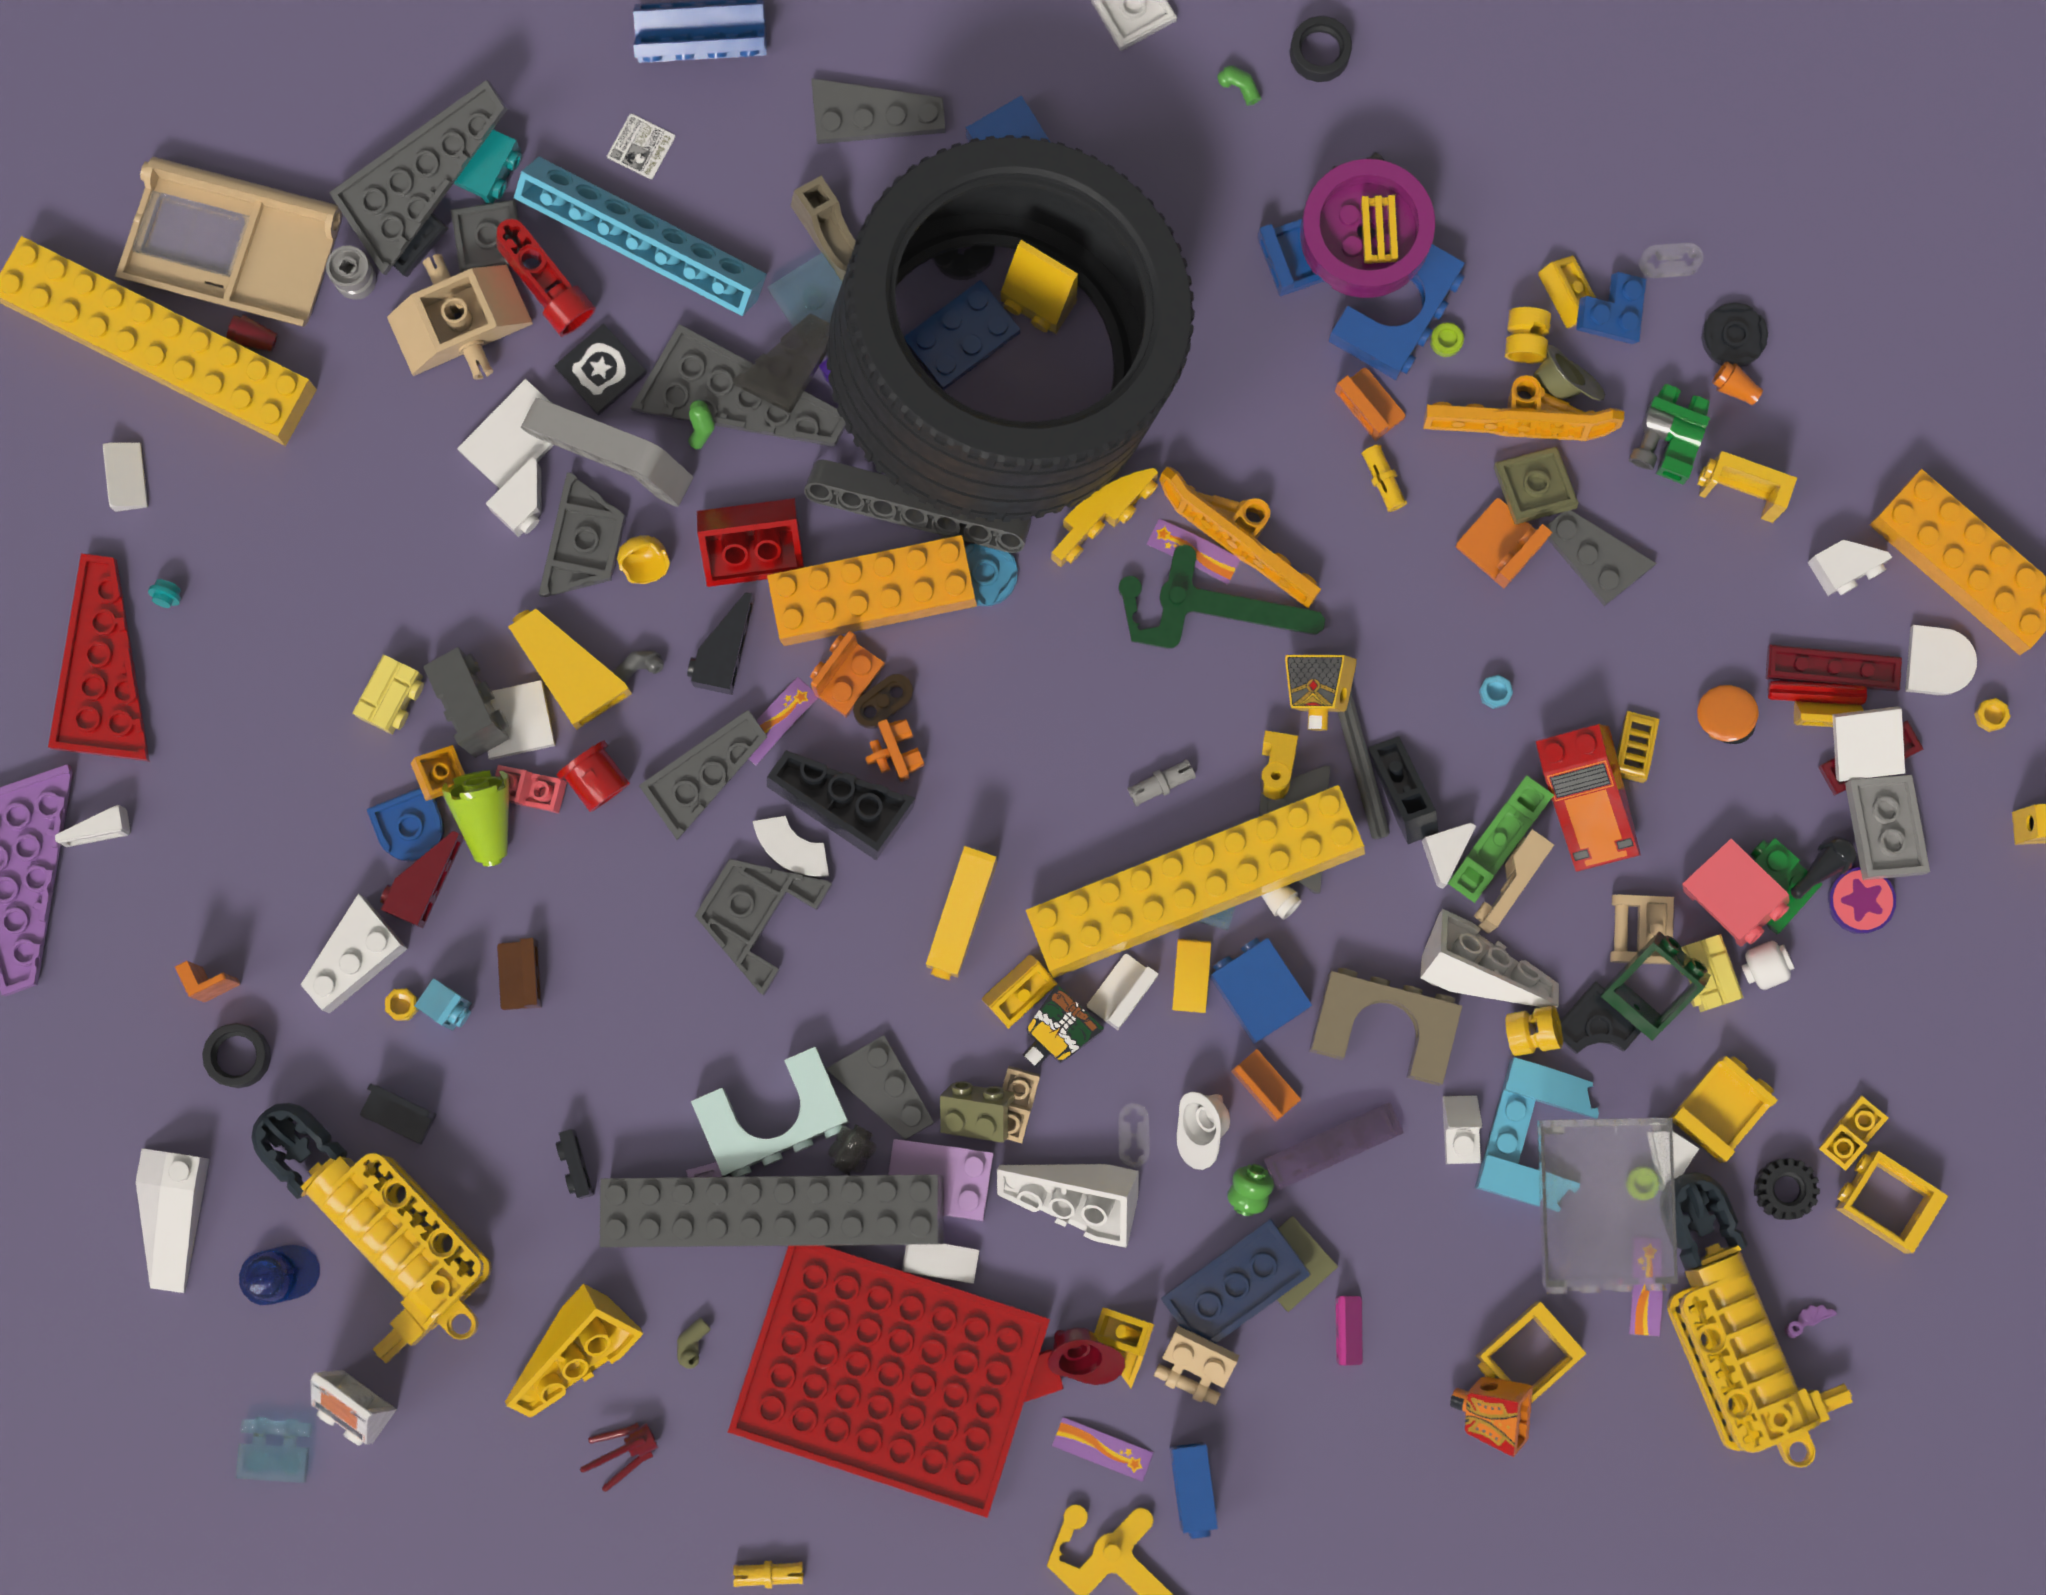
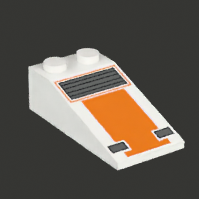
M343 1370L317 1372L311 1378V1405L318 1409L316 1415L331 1426L335 1422L346 1430L344 1436L359 1446L362 1442L366 1445L372 1444L397 1410Z

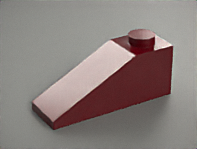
M452 831L396 877L392 885L388 884L380 899V903H383L381 910L420 928H424L462 845L463 836Z

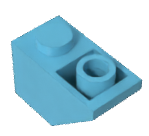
M433 978L415 1004V1007L441 1026L453 1031L456 1026L460 1028L467 1021L471 1014L468 1008L472 1003Z

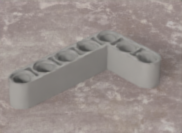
M535 398L520 427L528 434L540 440L633 476L654 496L676 507H679L694 478L665 450L656 444L540 398Z

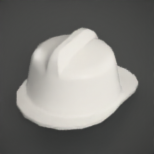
M1192 1091L1185 1094L1180 1100L1177 1146L1186 1164L1194 1169L1203 1170L1212 1166L1217 1159L1220 1139L1229 1129L1230 1115L1223 1104L1222 1095L1214 1094L1208 1096Z

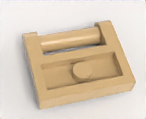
M1612 895V906H1615L1614 951H1611L1610 962L1629 963L1658 931L1665 936L1673 938L1674 897ZM1628 907H1638L1637 952L1627 951ZM1654 951L1643 963L1671 965L1657 951Z

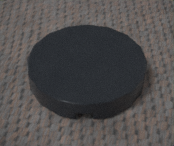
M1733 302L1721 305L1709 315L1702 328L1701 340L1704 350L1711 360L1721 366L1726 361L1732 365L1736 363L1741 368L1750 365L1760 357L1767 346L1768 330L1763 317L1753 311L1752 307L1747 304Z

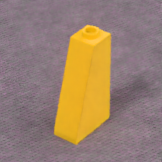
M537 609L531 612L530 610L522 611L512 619L514 623L508 626L576 730L632 694L625 682Z
M964 846L926 961V967L932 969L931 975L948 981L951 976L959 977L997 867L996 856Z

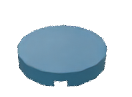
M973 543L969 544L965 549L977 606H992L1003 602L1012 594L1017 584L1018 569L1014 556L1008 552Z

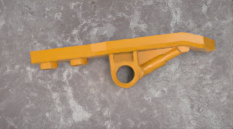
M1523 375L1513 382L1508 397V408H1485L1481 404H1468L1465 407L1452 406L1448 402L1427 404L1423 429L1483 432L1509 437L1588 441L1606 436L1621 428L1624 422V411L1609 408L1598 412L1592 410L1584 412L1569 405L1570 403L1546 393L1539 381L1533 376ZM1517 392H1528L1532 398L1523 399Z
M1167 466L1163 470L1159 481L1165 496L1177 513L1242 562L1258 570L1306 608L1311 606L1321 591L1315 579L1306 573H1299L1291 567L1290 561L1280 553L1274 554L1257 540L1270 518V508L1265 501L1259 498H1252L1247 501L1238 502L1217 495L1211 496L1195 491L1193 486L1187 485L1181 474L1172 467ZM1246 513H1256L1261 521L1257 523L1250 521Z

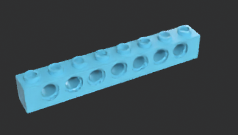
M537 157L521 171L514 199L741 316L758 301L767 276L766 273L541 157Z

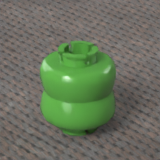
M1249 1164L1238 1168L1233 1174V1184L1227 1192L1229 1203L1241 1215L1252 1216L1264 1212L1268 1206L1269 1195L1274 1188L1273 1178L1260 1165Z

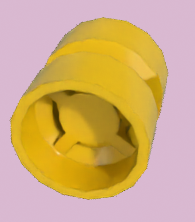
M1517 307L1509 310L1507 330L1512 334L1506 337L1505 358L1514 362L1528 364L1543 362L1547 358L1548 340L1544 336L1549 334L1551 313L1535 307Z
M1555 1006L1536 1008L1531 1015L1527 1011L1506 1014L1507 1039L1514 1056L1532 1054L1537 1047L1541 1051L1561 1049L1563 1047L1562 1027Z

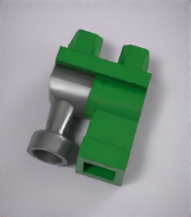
M1665 384L1657 397L1655 396L1649 403L1642 423L1645 433L1641 446L1632 450L1629 462L1640 468L1653 470L1657 461V456L1653 451L1659 439L1667 441L1668 444L1656 474L1684 485L1690 477L1695 457L1710 417H1707L1710 401L1693 395L1688 408H1684L1676 404L1681 390L1672 385Z

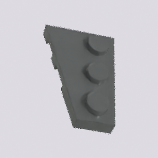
M1572 510L1561 513L1546 525L1553 532L1548 538L1549 542L1603 606H1606L1657 564Z
M884 1035L826 1068L829 1073L905 1140L934 1124L933 1119Z

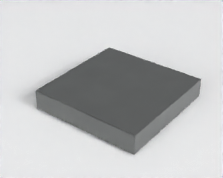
M515 199L451 210L460 273L479 267L499 265L511 267L497 249L496 232L498 225L506 219H516L519 221ZM506 235L505 240H508L511 237L509 235ZM517 236L511 238L517 244Z

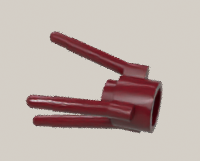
M635 1423L626 1428L589 1437V1443H596L629 1435L624 1438L625 1445L581 1466L580 1471L585 1473L628 1451L632 1457L639 1455L602 1486V1491L607 1492L642 1462L653 1457L651 1451L657 1449L658 1445L647 1423L640 1427L638 1423Z

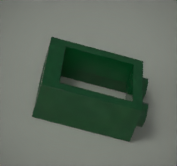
M1658 931L1607 984L1601 997L1653 1041L1706 987L1711 975L1707 972V968L1701 961L1696 958L1691 959L1681 950L1680 944L1674 938L1665 936ZM1654 951H1657L1692 982L1661 1014L1624 983Z

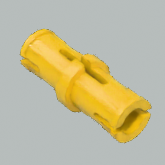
M1377 444L1361 452V455L1364 457L1373 476L1371 480L1373 487H1378L1387 511L1393 512L1407 505V501L1395 479L1398 476L1394 469L1391 470L1381 449V444Z
M764 1561V1564L734 1565V1587L765 1585V1588H773L775 1584H803V1562L772 1564V1561Z

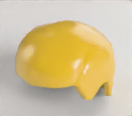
M639 535L629 538L619 547L617 556L620 571L625 573L628 581L631 583L647 584L657 581L667 573L670 567L666 549L655 537Z

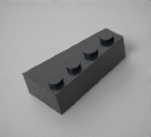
M787 750L767 776V787L874 860L879 858L910 814L916 799L906 794L901 795L888 790L889 788L882 785H874L863 781L847 772L842 773L828 768L825 764Z

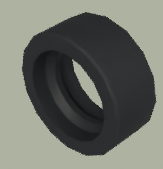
M1327 16L1311 17L1302 22L1293 33L1289 50L1291 64L1296 72L1307 80L1314 82L1331 81L1340 76L1348 66L1352 50L1351 35L1346 27L1335 18ZM1322 32L1331 35L1337 40L1340 52L1334 63L1318 66L1311 64L1304 58L1302 44L1308 35Z
M239 1023L223 1025L213 1031L205 1041L202 1052L203 1066L208 1075L221 1085L233 1088L249 1087L260 1081L267 1072L271 1060L270 1046L264 1035L253 1027ZM234 1036H242L250 1040L256 1049L255 1064L250 1071L243 1075H229L219 1066L217 1053L225 1040Z

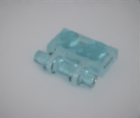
M268 1417L242 1420L241 1433L253 1434L252 1444L240 1443L238 1445L236 1479L307 1482L310 1447H296V1441L298 1436H311V1423H299L298 1419L287 1418L286 1422L269 1421ZM283 1435V1446L265 1445L266 1436Z

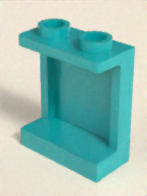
M493 129L453 184L482 197L486 204L494 203L496 198L500 199L506 190V179L510 171L517 169L522 158L517 140Z

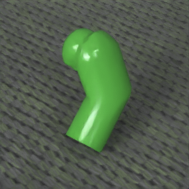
M1233 65L1224 67V70L1218 73L1217 79L1222 87H1230L1233 84L1240 88L1247 106L1256 104L1262 99L1249 73Z
M696 400L690 405L689 417L694 431L689 437L688 443L694 449H701L714 431L715 422L707 404L702 400Z

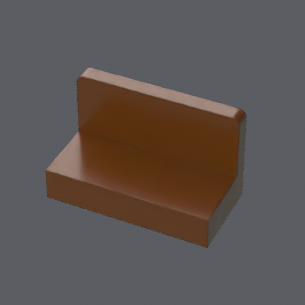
M534 938L520 939V942L499 943L497 945L501 1009L542 1008L538 941Z

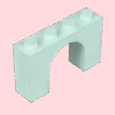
M816 1047L784 1060L799 1094L800 1112L795 1124L781 1136L761 1139L748 1134L740 1125L727 1093L723 1088L691 1101L722 1176L743 1177L752 1172L750 1166L762 1161L764 1166L770 1165L783 1159L781 1153L793 1148L796 1153L814 1145L813 1138L824 1134L826 1139L845 1131L843 1125L849 1123Z

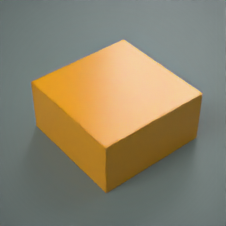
M453 745L414 757L410 763L426 801L443 796L442 786L447 783L449 788L454 785V778L465 775Z

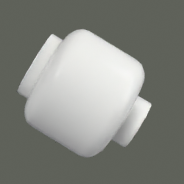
M1768 941L1749 949L1745 955L1747 963L1741 965L1749 984L1756 982L1762 990L1770 989L1788 981L1791 977L1790 971L1795 969L1785 945L1779 946L1775 941Z

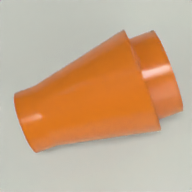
M1728 361L1719 368L1712 380V384L1717 386V391L1745 401L1751 406L1757 402L1763 392V389L1736 363L1732 365Z

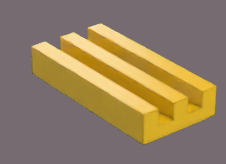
M1382 195L1375 196L1374 198L1362 196L1361 214L1364 263L1397 262L1398 244L1395 195H1388V197L1383 198ZM1369 206H1375L1377 255H1372ZM1382 206H1387L1389 255H1385Z

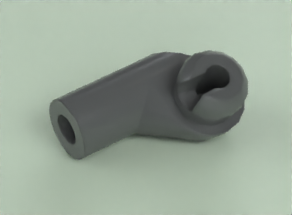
M654 650L633 651L613 672L623 682H626L638 669H647L653 674L659 673L664 667V661L661 659V655Z

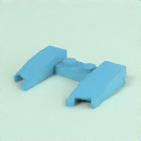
M1511 1058L1475 1188L1558 1212L1560 1208L1556 1205V1202L1568 1189L1575 1193L1579 1189L1580 1183L1518 1163L1535 1102H1541L1598 1119V1108L1591 1109L1587 1089L1594 1087L1593 1082L1523 1059Z

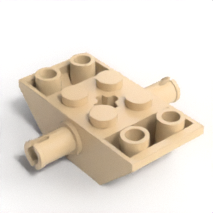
M441 254L432 255L437 265L436 269L430 257L426 258L423 261V265L433 285L411 294L387 316L412 375L415 376L464 355L475 380L483 378L479 365H481L485 375L489 376L493 373V369L482 347L533 324L508 266L471 268L451 277ZM460 312L462 317L455 320L454 314Z

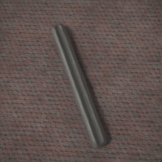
M1350 692L1347 709L1345 712H1338L1371 837L1373 839H1381L1387 837L1390 831L1353 695Z

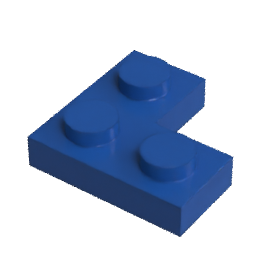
M1621 272L1612 274L1609 301L1589 296L1580 298L1576 330L1629 344L1639 342L1646 279Z

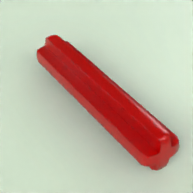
M1771 681L1767 689L1770 700L1863 705L1867 700V688L1858 685Z

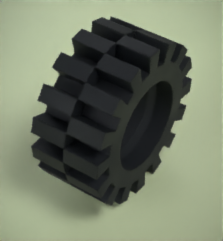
M1793 1158L1778 1159L1766 1164V1167L1761 1168L1758 1172L1760 1175L1758 1178H1755L1754 1184L1757 1187L1754 1190V1196L1758 1197L1759 1201H1757V1204L1765 1209L1763 1212L1767 1215H1772L1775 1219L1779 1220L1798 1219L1805 1214H1809L1812 1211V1206H1816L1818 1202L1816 1196L1820 1194V1188H1817L1816 1184L1819 1182L1818 1177H1814L1812 1174L1814 1170L1811 1167H1806L1805 1163L1801 1160L1796 1161ZM1782 1176L1792 1177L1799 1186L1797 1198L1790 1203L1778 1199L1774 1191L1776 1181Z

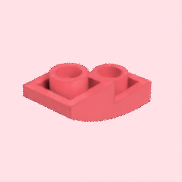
M502 765L497 766L495 776L500 777L499 771H504L508 774L510 803L559 814L567 781L534 774L527 770Z

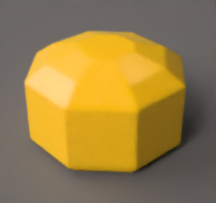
M1997 698L1981 702L1974 713L1977 725L1987 732L2004 728L2011 717L2008 705Z
M407 988L393 989L385 998V1011L396 1021L410 1020L419 1011L415 1007L418 997Z

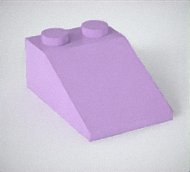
M894 1139L888 1175L943 1176V1215L983 1222L994 1154Z

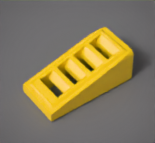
M1630 711L1626 712L1616 752L1622 778L1640 783L1647 781L1660 719ZM1632 722L1650 726L1649 732L1631 728ZM1629 735L1647 739L1646 744L1629 740ZM1627 747L1644 751L1643 756L1626 752ZM1624 760L1641 763L1640 768L1625 765Z

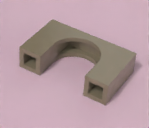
M1338 968L1337 972L1331 971L1328 975L1309 1052L1339 1060L1344 1059L1352 1026L1358 1013L1369 1005L1387 1003L1403 1010L1411 1019L1415 1029V1045L1407 1078L1437 1086L1442 1085L1462 1005L1454 1004L1455 998L1443 994H1436L1435 998L1422 995L1423 990L1417 987L1403 985L1402 990L1390 987V981L1383 978L1371 976L1370 981L1357 978V972L1349 969Z

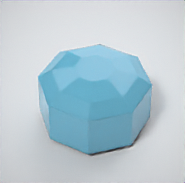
M1495 675L1484 680L1479 694L1483 704L1496 709L1507 705L1513 690L1510 680L1500 675Z

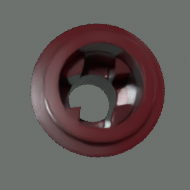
M244 314L242 317L233 316L226 335L227 339L243 347L271 352L275 347L278 333L273 332Z

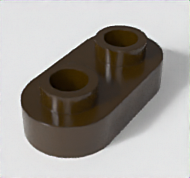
M901 674L889 675L858 698L853 708L857 723L867 729L879 727L878 722L890 719L907 706L913 697V687L910 680ZM895 687L903 690V694L899 698H894L890 694L891 690ZM869 707L877 710L873 718H868L864 715L865 710Z

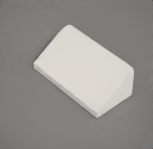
M103 443L109 506L115 512L148 507L141 443Z

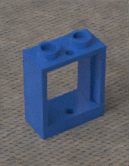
M1204 1442L1169 1446L1180 1529L1183 1534L1189 1533L1191 1539L1210 1537V1530L1218 1529L1207 1445Z

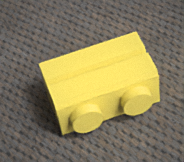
M383 654L353 714L357 718L393 735L395 729L400 730L404 726L409 714L405 710L411 699L417 700L424 687V683L421 682L423 676L415 669Z
M1721 934L1681 947V950L1691 959L1696 958L1701 961L1707 968V972L1711 975L1706 987L1691 1001L1693 1007H1699L1700 1013L1744 998Z

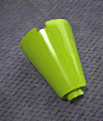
M490 770L468 773L454 778L453 786L448 788L447 783L442 786V793L474 860L486 867L500 864L502 858L508 854L509 777L504 771H499L500 777L491 776Z

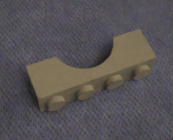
M819 176L794 190L791 207L842 283L856 241L843 219L839 201L823 177Z

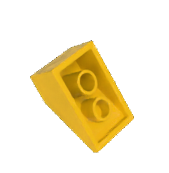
M1021 240L1001 289L1003 307L1014 315L1019 316L1023 314L1030 318L1031 324L1040 331L1047 333L1050 330L1057 334L1077 302L1078 273Z

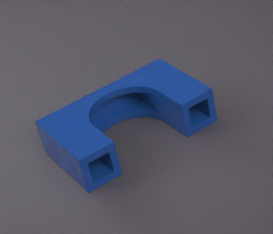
M1432 244L1425 263L1411 279L1420 293L1422 302L1420 313L1412 321L1400 326H1386L1347 306L1331 332L1328 342L1394 380H1397L1401 372L1407 375L1417 358L1412 355L1416 346L1424 347L1433 331L1428 328L1434 317L1440 320L1449 303L1445 301L1450 290L1456 293L1462 284L1465 275L1461 274L1465 263Z

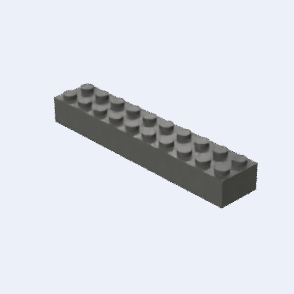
M943 1176L600 1178V1247L944 1245Z

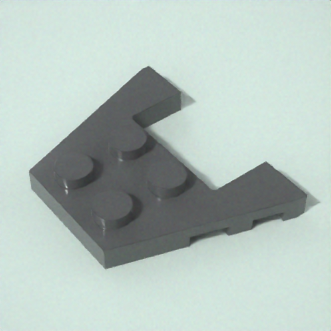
M729 859L696 912L695 917L757 991L764 996L780 970L751 952L755 943L786 893L817 910L830 890L832 883L822 879H814Z

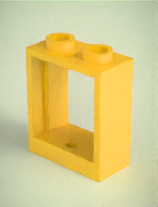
M1880 1151L1870 1152L1869 1155L1864 1154L1855 1166L1854 1170L1858 1172L1851 1184L1847 1182L1838 1193L1837 1199L1840 1202L1836 1210L1904 1254L1914 1253L1948 1198V1195ZM1876 1166L1924 1196L1900 1236L1852 1206Z
M1541 1301L1534 1302L1475 1355L1481 1361L1477 1367L1486 1377L1511 1381L1490 1356L1530 1320L1534 1319L1565 1354V1357L1532 1385L1531 1403L1587 1354Z

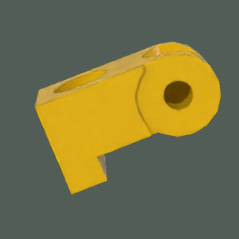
M1265 730L1262 755L1270 756L1269 763L1263 768L1261 773L1260 786L1263 795L1269 799L1279 800L1288 794L1297 750L1298 736Z

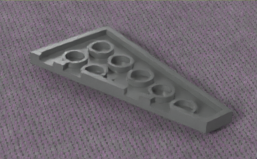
M486 80L329 192L382 274H388L508 110L489 81Z
M680 324L631 406V410L635 412L691 421L689 417L691 403L696 400H702L707 404L713 416L715 426L832 447L836 446L846 425L843 417L839 416L837 408Z

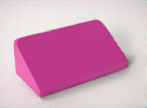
M1337 1296L1336 1363L1338 1365H1361L1363 1362L1362 1299L1360 1296Z

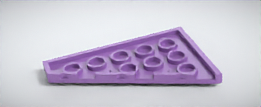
M68 764L0 787V992L3 996L38 985L61 844L56 842L55 835L64 829L73 775L72 768Z

